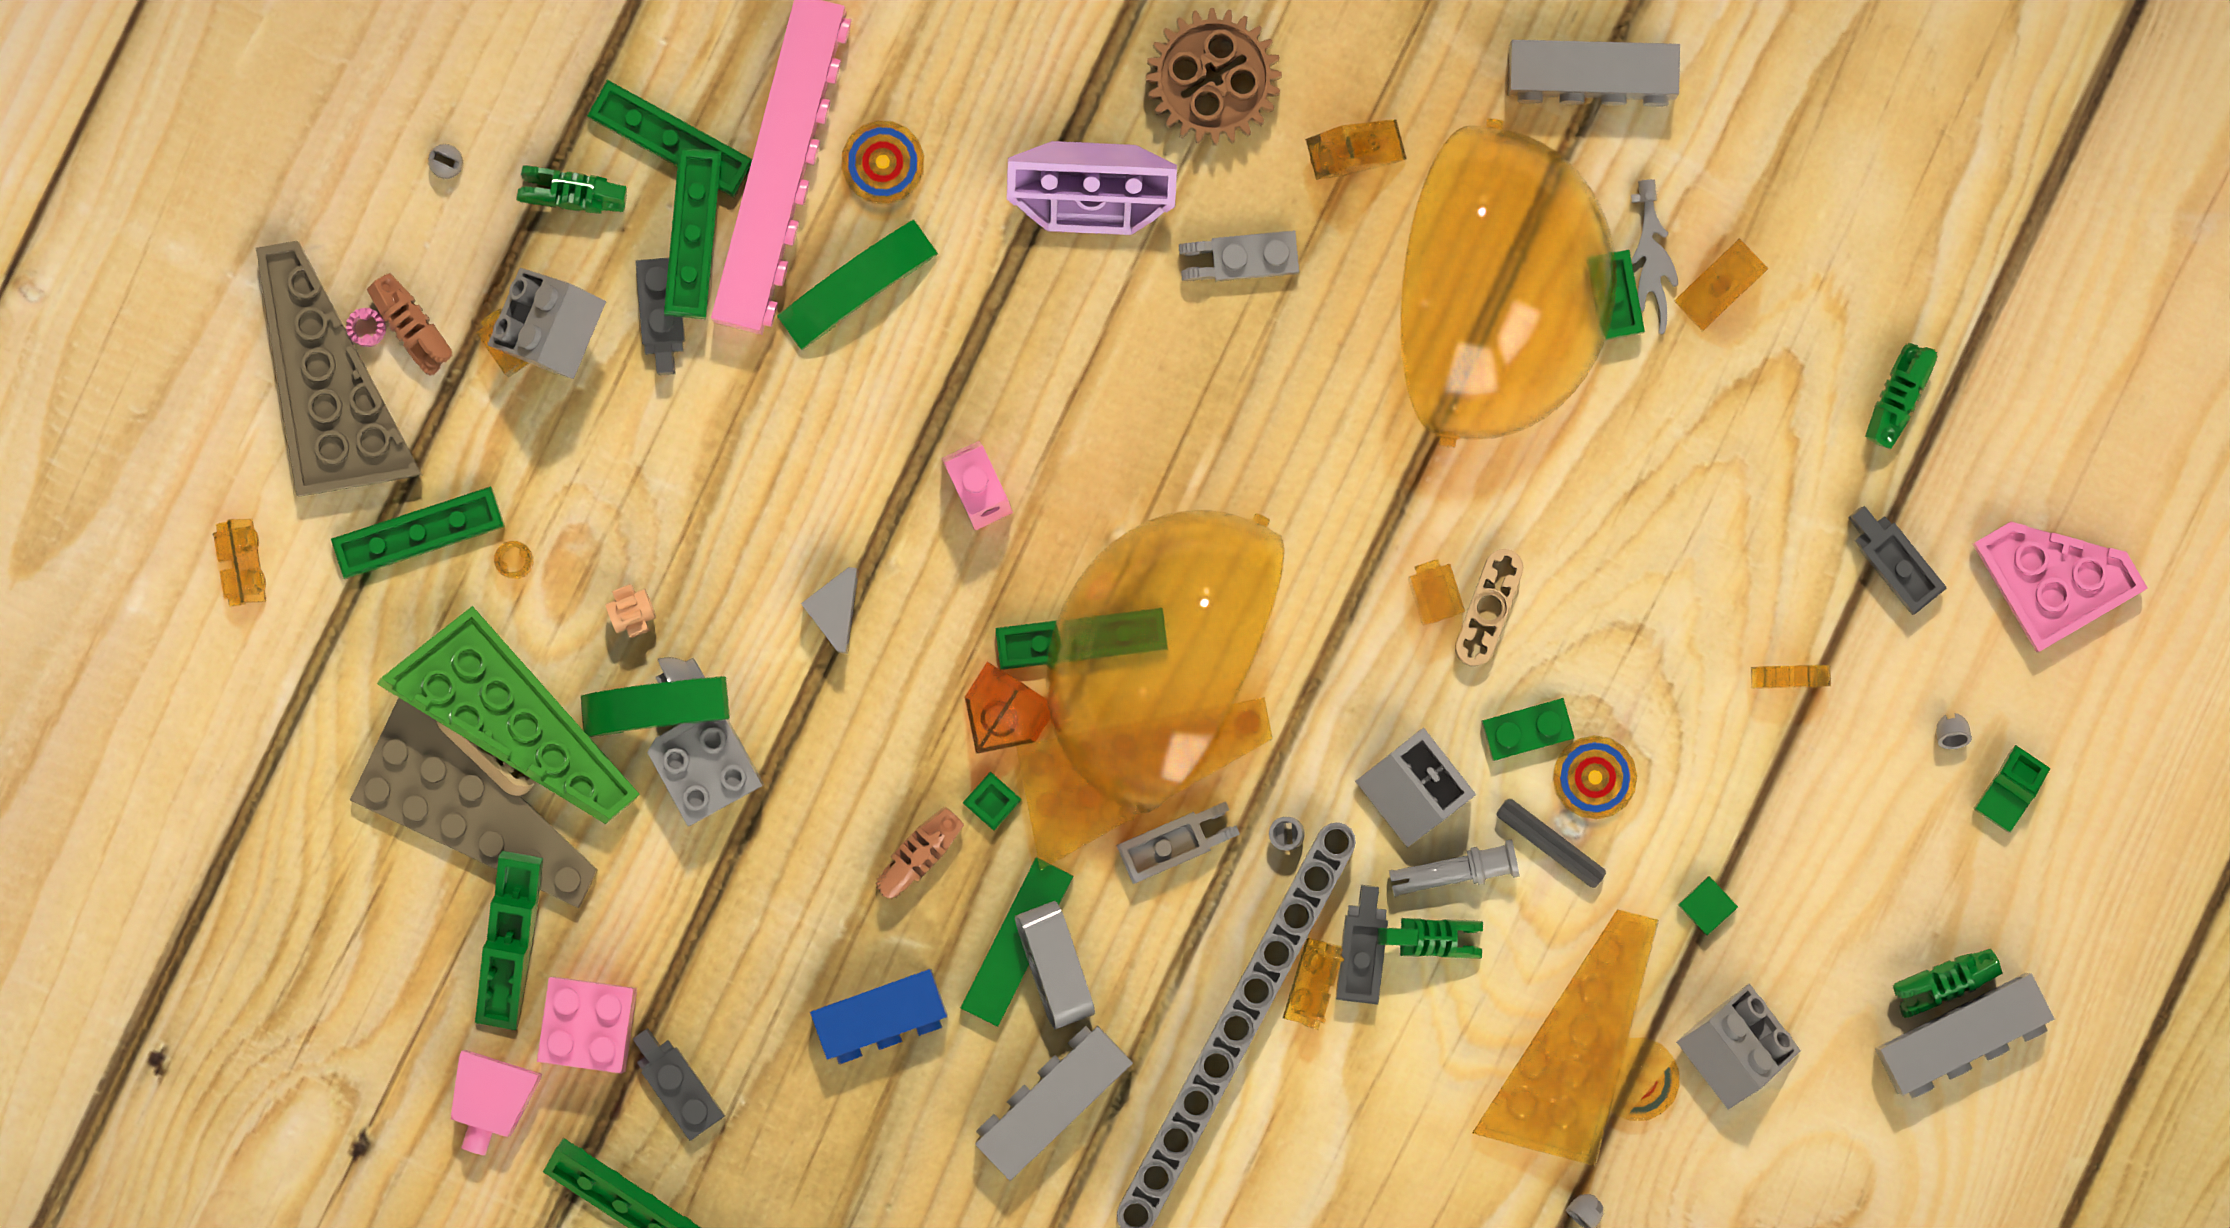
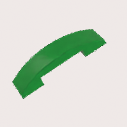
M913 219L830 274L783 310L777 317L799 348L803 350L836 327L835 324L900 278L907 277L938 255V252Z
M724 676L646 684L581 695L583 729L589 737L677 724H695L730 719L727 682Z

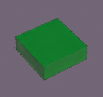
M2015 745L2008 753L1994 781L2029 804L2036 797L2051 768Z
M989 772L965 799L963 804L995 831L1022 799L992 772Z
M1993 779L1973 809L2010 833L2029 804Z
M1710 876L1706 877L1677 904L1706 936L1738 908Z

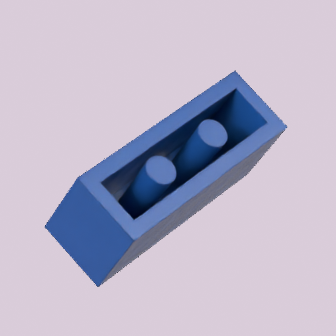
M932 969L810 1012L826 1059L836 1057L838 1064L862 1057L860 1048L876 1043L878 1050L901 1043L903 1041L900 1034L916 1028L918 1036L940 1029L942 1028L940 1019L948 1017Z

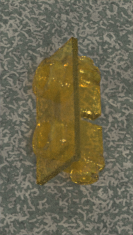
M229 519L227 522L215 524L217 532L213 533L218 562L232 561L233 567L220 570L224 600H228L229 607L246 605V603L267 602L265 595L266 578L261 570L258 554L259 537L254 528L253 519Z
M1307 937L1283 1019L1303 1023L1302 1025L1319 1030L1321 1022H1326L1324 1016L1331 997L1329 993L1330 986H1334L1340 964L1345 959L1341 956L1343 951L1341 946Z

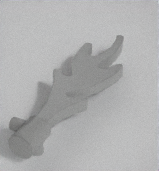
M1655 179L1638 181L1639 194L1631 195L1632 203L1644 202L1642 234L1631 261L1633 264H1636L1641 257L1646 258L1638 285L1641 312L1644 311L1647 293L1653 292L1660 311L1659 334L1663 335L1667 325V302L1660 278L1666 276L1673 287L1678 286V278L1671 258L1652 237L1654 233H1658L1663 238H1666L1668 232L1660 224L1654 209L1653 201H1657Z

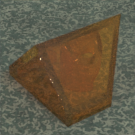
M987 662L965 695L976 754L1036 742L1058 707L1019 680Z

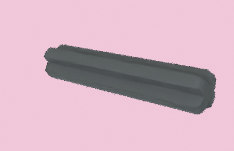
M1513 799L1505 800L1498 809L1496 815L1499 819L1589 887H1597L1605 877L1606 870Z

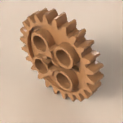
M1210 8L1208 20H1202L1199 13L1195 10L1193 11L1192 24L1188 25L1179 17L1177 18L1179 29L1177 33L1167 28L1163 30V34L1168 41L1167 45L1154 42L1153 48L1161 56L1160 58H1148L1147 65L1157 69V72L1146 75V82L1157 84L1158 87L1148 93V98L1154 100L1161 99L1162 102L1155 109L1156 115L1169 112L1170 116L1167 119L1166 127L1170 128L1176 123H1180L1182 125L1180 129L1181 138H1184L1192 130L1196 132V144L1201 143L1205 134H1210L1213 146H1217L1220 134H1225L1230 143H1234L1235 130L1240 129L1248 137L1251 134L1248 124L1250 121L1260 126L1264 124V119L1259 113L1260 110L1273 112L1274 105L1266 98L1267 96L1274 97L1280 94V89L1270 84L1271 81L1279 80L1282 77V72L1270 69V66L1279 61V55H1266V51L1272 46L1273 41L1271 39L1261 42L1257 40L1262 30L1261 26H1257L1251 31L1246 30L1247 16L1242 17L1235 24L1232 22L1231 10H1227L1223 20L1217 19L1214 8ZM1216 39H1225L1231 44L1233 50L1228 57L1217 58L1209 51L1210 43ZM1240 56L1246 58L1245 63L1221 75V85L1216 86L1211 81L1189 97L1183 98L1181 96L1184 90L1194 87L1206 79L1207 69L1211 68L1216 73L1230 65ZM1188 60L1195 65L1197 72L1193 78L1181 80L1173 72L1174 65L1179 61ZM1239 74H1246L1253 79L1254 88L1249 93L1239 94L1232 89L1230 84L1232 78ZM1202 96H1211L1218 102L1219 108L1214 114L1204 116L1196 110V100Z

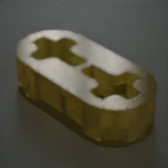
M1831 665L1751 667V689L1831 687Z

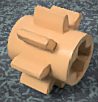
M629 584L612 591L615 600L605 605L616 633L627 630L629 637L633 638L650 631L647 622L656 619V614L646 590L643 589L635 592L633 586Z

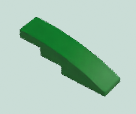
M502 851L498 857L495 895L490 904L487 941L482 950L475 1023L511 1030H517L533 942L544 858Z

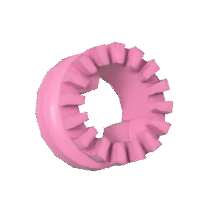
M370 308L355 310L346 321L348 336L353 342L363 347L377 345L386 333V324L382 316ZM370 317L375 318L378 327L376 334L373 337L368 334L362 338L358 337L355 332L357 321L360 318L364 321L369 320Z

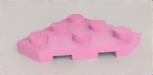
M2009 522L1973 543L1974 548L2036 653L2148 589L2127 552L2098 546L2056 533L2041 531L2015 522Z

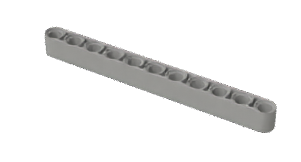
M1339 822L1330 823L1323 827L1315 838L1119 1204L1117 1221L1121 1228H1151L1354 851L1356 844L1355 835L1347 825ZM1334 829L1341 830L1348 839L1347 848L1340 854L1330 853L1324 845L1325 835ZM1311 867H1320L1328 875L1327 885L1320 891L1310 890L1304 882L1305 873ZM1292 904H1300L1308 912L1307 922L1301 928H1291L1284 920L1285 910ZM1273 941L1282 942L1288 949L1287 960L1278 966L1270 965L1264 957L1265 947ZM1255 978L1262 979L1268 986L1267 997L1259 1003L1248 1001L1244 995L1246 983ZM1232 1016L1243 1017L1248 1023V1032L1240 1040L1229 1039L1224 1032L1225 1022ZM1214 1053L1222 1054L1228 1060V1069L1220 1077H1211L1204 1070L1205 1059ZM1200 1091L1207 1096L1208 1106L1203 1113L1194 1115L1186 1111L1184 1099L1188 1093ZM1173 1128L1182 1129L1188 1136V1144L1180 1152L1170 1151L1164 1145L1163 1139L1165 1134ZM1152 1166L1163 1167L1168 1173V1181L1160 1189L1149 1188L1144 1182V1173ZM1134 1203L1143 1205L1148 1211L1147 1221L1137 1227L1126 1223L1123 1216L1127 1206Z

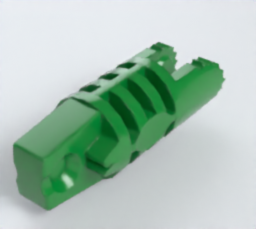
M523 165L521 176L524 181L550 186L551 189L533 188L531 186L521 187L518 189L516 200L521 203L554 208L558 206L561 209L584 210L587 213L601 214L602 210L624 212L627 198L626 186L607 182V178L594 175L586 176L585 174L568 171L563 173L561 170Z
M1912 343L1903 346L1889 374L1891 379L1886 381L1884 385L1886 388L1879 395L1881 400L1877 401L1874 406L1865 435L1867 439L1881 447L1892 449L1905 426L1910 421L1911 416L1909 413L1914 412L1916 408L1915 403L1921 397L1919 392L1925 389L1938 357L1935 349L1928 347L1919 348L1918 345Z
M1401 918V928H1378L1377 944L1399 945L1400 956L1481 959L1482 948L1465 945L1457 947L1458 931H1463L1464 933L1483 931V922L1475 920Z
M1987 949L1974 954L1958 956L1954 958V961L1949 960L1932 967V971L1924 970L1894 983L1893 989L1895 995L1903 999V1002H1900L1901 1005H1899L1902 1017L1909 1018L1942 1005V1001L1949 1002L1957 997H1961L1965 991L1971 993L1984 983L2003 974L1998 957L1991 949Z

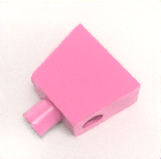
M980 441L941 458L975 531L1013 513L1007 496Z
M468 1050L461 1051L451 1111L452 1120L468 1125L461 1148L476 1154L486 1155L492 1133L506 1137L511 1136L538 1086L542 1074Z

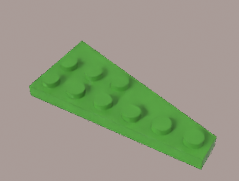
M473 606L381 677L377 683L382 688L604 824L612 820L640 795Z

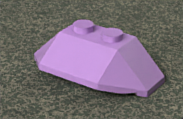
M1051 141L1008 158L1007 200L1013 205H1017L1027 216L1047 231L1133 235L1153 222L1161 214L1175 207L1177 165L1137 145Z

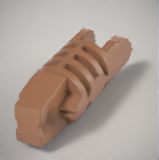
M391 273L378 278L367 288V292L383 320L390 322L389 328L392 332H396V337L399 341H404L403 347L416 364L419 365V368L426 375H434L441 368L442 363H446L453 356V352L436 326L428 323L430 318L427 314H423L421 306L414 304L415 298Z
M943 807L920 825L891 855L893 860L882 871L883 873L879 874L876 882V888L879 889L883 897L886 896V899L891 898V900L894 897L897 898L901 891L904 892L914 880L918 882L947 852V849L964 826L963 822L951 810Z

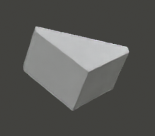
M848 567L801 603L839 653L848 654L859 573L857 568Z

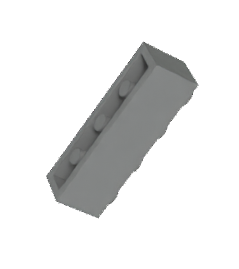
M1511 40L1509 45L1508 96H1518L1517 102L1542 103L1543 97H1559V103L1576 105L1584 104L1585 98H1601V104L1619 106L1626 105L1627 99H1643L1644 106L1662 107L1668 106L1669 100H1675L1679 95L1680 44Z
M2024 973L1875 1048L1897 1094L1905 1095L1909 1093L1911 1098H1915L1934 1088L1932 1081L1945 1074L1948 1075L1949 1079H1953L1972 1069L1970 1062L1985 1055L1987 1060H1991L2010 1050L2007 1043L2021 1036L2026 1042L2048 1031L2045 1024L2055 1018L2031 973Z
M1087 1026L1079 1031L1068 1042L1073 1049L1062 1060L1056 1055L1053 1056L1037 1072L1042 1079L1031 1090L1024 1084L1007 1101L1012 1108L1001 1119L993 1114L976 1130L981 1138L975 1145L1009 1181L1133 1064L1127 1055L1099 1026L1092 1032Z

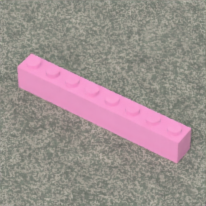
M794 0L711 316L714 323L763 335L765 325L770 327L773 325L778 302L771 301L775 285L783 286L788 269V262L782 260L786 244L793 246L799 226V221L793 220L797 204L804 205L810 181L803 179L807 163L815 164L820 140L814 139L817 124H825L831 100L824 99L828 83H836L840 70L841 60L835 58L839 42L846 44L850 32L852 19L845 18L847 12L843 5L823 0Z

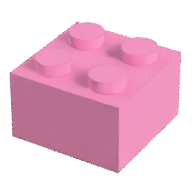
M549 977L537 1062L615 1073L626 1072L637 988Z

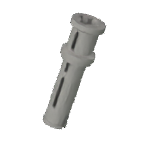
M1512 839L1506 840L1503 846L1486 850L1472 847L1471 850L1467 851V856L1398 870H1389L1391 882L1409 879L1408 883L1392 886L1394 897L1472 879L1474 884L1478 883V885L1485 884L1486 879L1507 874H1511L1513 878L1520 877Z

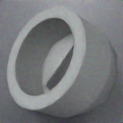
M441 144L430 152L428 164L431 171L437 177L450 179L460 173L463 167V158L454 146ZM439 153L444 157L455 160L453 168L434 160L435 156Z
M1955 714V718L1947 719L1945 715L1939 720L1936 734L1940 747L1944 749H1958L1971 742L1970 726L1963 716Z
M1280 817L1272 823L1269 829L1271 843L1280 850H1294L1304 840L1305 832L1303 825L1293 817ZM1286 823H1292L1293 844H1287Z
M1583 1194L1572 1201L1567 1207L1566 1212L1583 1228H1595L1601 1221L1604 1207L1596 1196Z

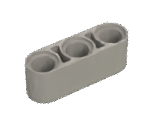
M1053 901L1016 915L1015 923L1044 1010L1052 1027L1058 1029L1095 1015L1094 1004L1064 915L1058 903Z

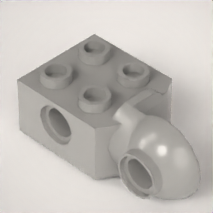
M674 657L658 658L663 671L662 674L656 677L658 683L705 678L694 658L686 662ZM729 719L695 724H677L671 730L656 737L647 752L687 826H691L764 785Z

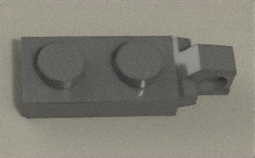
M669 258L635 260L642 344L645 347V354H655L658 376L675 374L674 352L683 351L685 330L683 317L664 316Z
M1865 506L1860 507L1848 517L1861 534L1855 539V542L1861 548L1859 550L1912 615H1915L1947 589L1945 584L1895 523H1890L1885 516L1877 521Z
M1361 885L1358 906L1348 905V912L1345 915L1336 1000L1377 1005L1379 1003L1385 945L1377 944L1378 928H1387L1388 920H1386L1387 910L1377 908L1379 887Z
M649 1029L643 1030L633 1038L645 1056L637 1062L643 1070L641 1073L689 1141L725 1117L723 1111L677 1047L674 1048L669 1040L660 1045Z

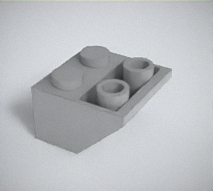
M519 268L517 276L510 286L509 295L501 314L494 324L488 346L545 370L574 379L606 301L570 283Z
M1424 728L1355 781L1406 847L1412 845L1476 795Z
M1750 983L1700 1020L1677 1041V1044L1727 1109L1760 1090L1801 1051L1792 1040L1791 1035L1779 1023Z

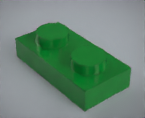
M1630 250L1588 257L1587 264L1602 341L1643 334L1645 329Z
M1564 698L1481 721L1492 761L1575 739Z

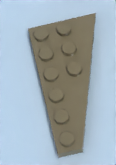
M298 241L257 247L256 253L296 496L301 497L423 476L301 244Z
M398 698L350 801L495 869L498 867V857L502 851L544 858L540 890L580 908L598 869L521 796L508 794L441 731L435 719Z

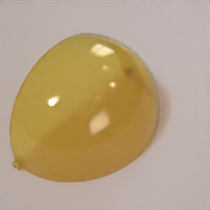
M1488 118L1486 126H1464L1456 130L1443 144L1423 184L1408 241L1401 297V348L1404 376L1416 416L1427 430L1437 434V437L1440 438L1439 446L1455 448L1456 441L1460 439H1492L1517 433L1540 422L1562 406L1581 385L1596 362L1606 340L1615 305L1617 268L1614 242L1602 206L1592 188L1581 173L1553 148L1532 137L1503 129V121L1499 119Z
M1199 509L1165 514L1143 522L1118 537L1097 555L1074 584L1061 608L1054 626L1046 664V695L1051 724L1066 758L1076 772L1101 795L1117 803L1120 806L1118 815L1125 819L1133 821L1136 814L1140 815V813H1148L1155 810L1178 789L1209 746L1232 706L1250 669L1273 610L1284 564L1283 539L1278 532L1268 527L1270 519L1263 515L1255 513L1251 520L1223 511Z

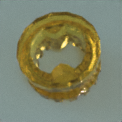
M508 541L497 549L494 563L496 569L503 576L510 579H520L531 572L534 565V557L531 550L525 544L519 541ZM513 548L520 549L519 556L525 559L523 568L516 572L508 571L509 565L502 561L505 552Z

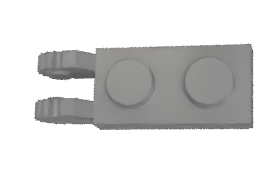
M1295 231L1212 238V241L1191 242L1179 245L1180 255L1196 256L1204 253H1213L1214 267H1190L1182 270L1181 276L1183 281L1215 279V282L1299 274Z
M1226 801L1197 814L1192 812L1116 845L1132 883L1135 884L1211 851L1210 847L1239 835L1237 826H1229L1219 830L1217 834L1205 838L1199 823L1208 819H1216L1225 815V812L1229 811Z

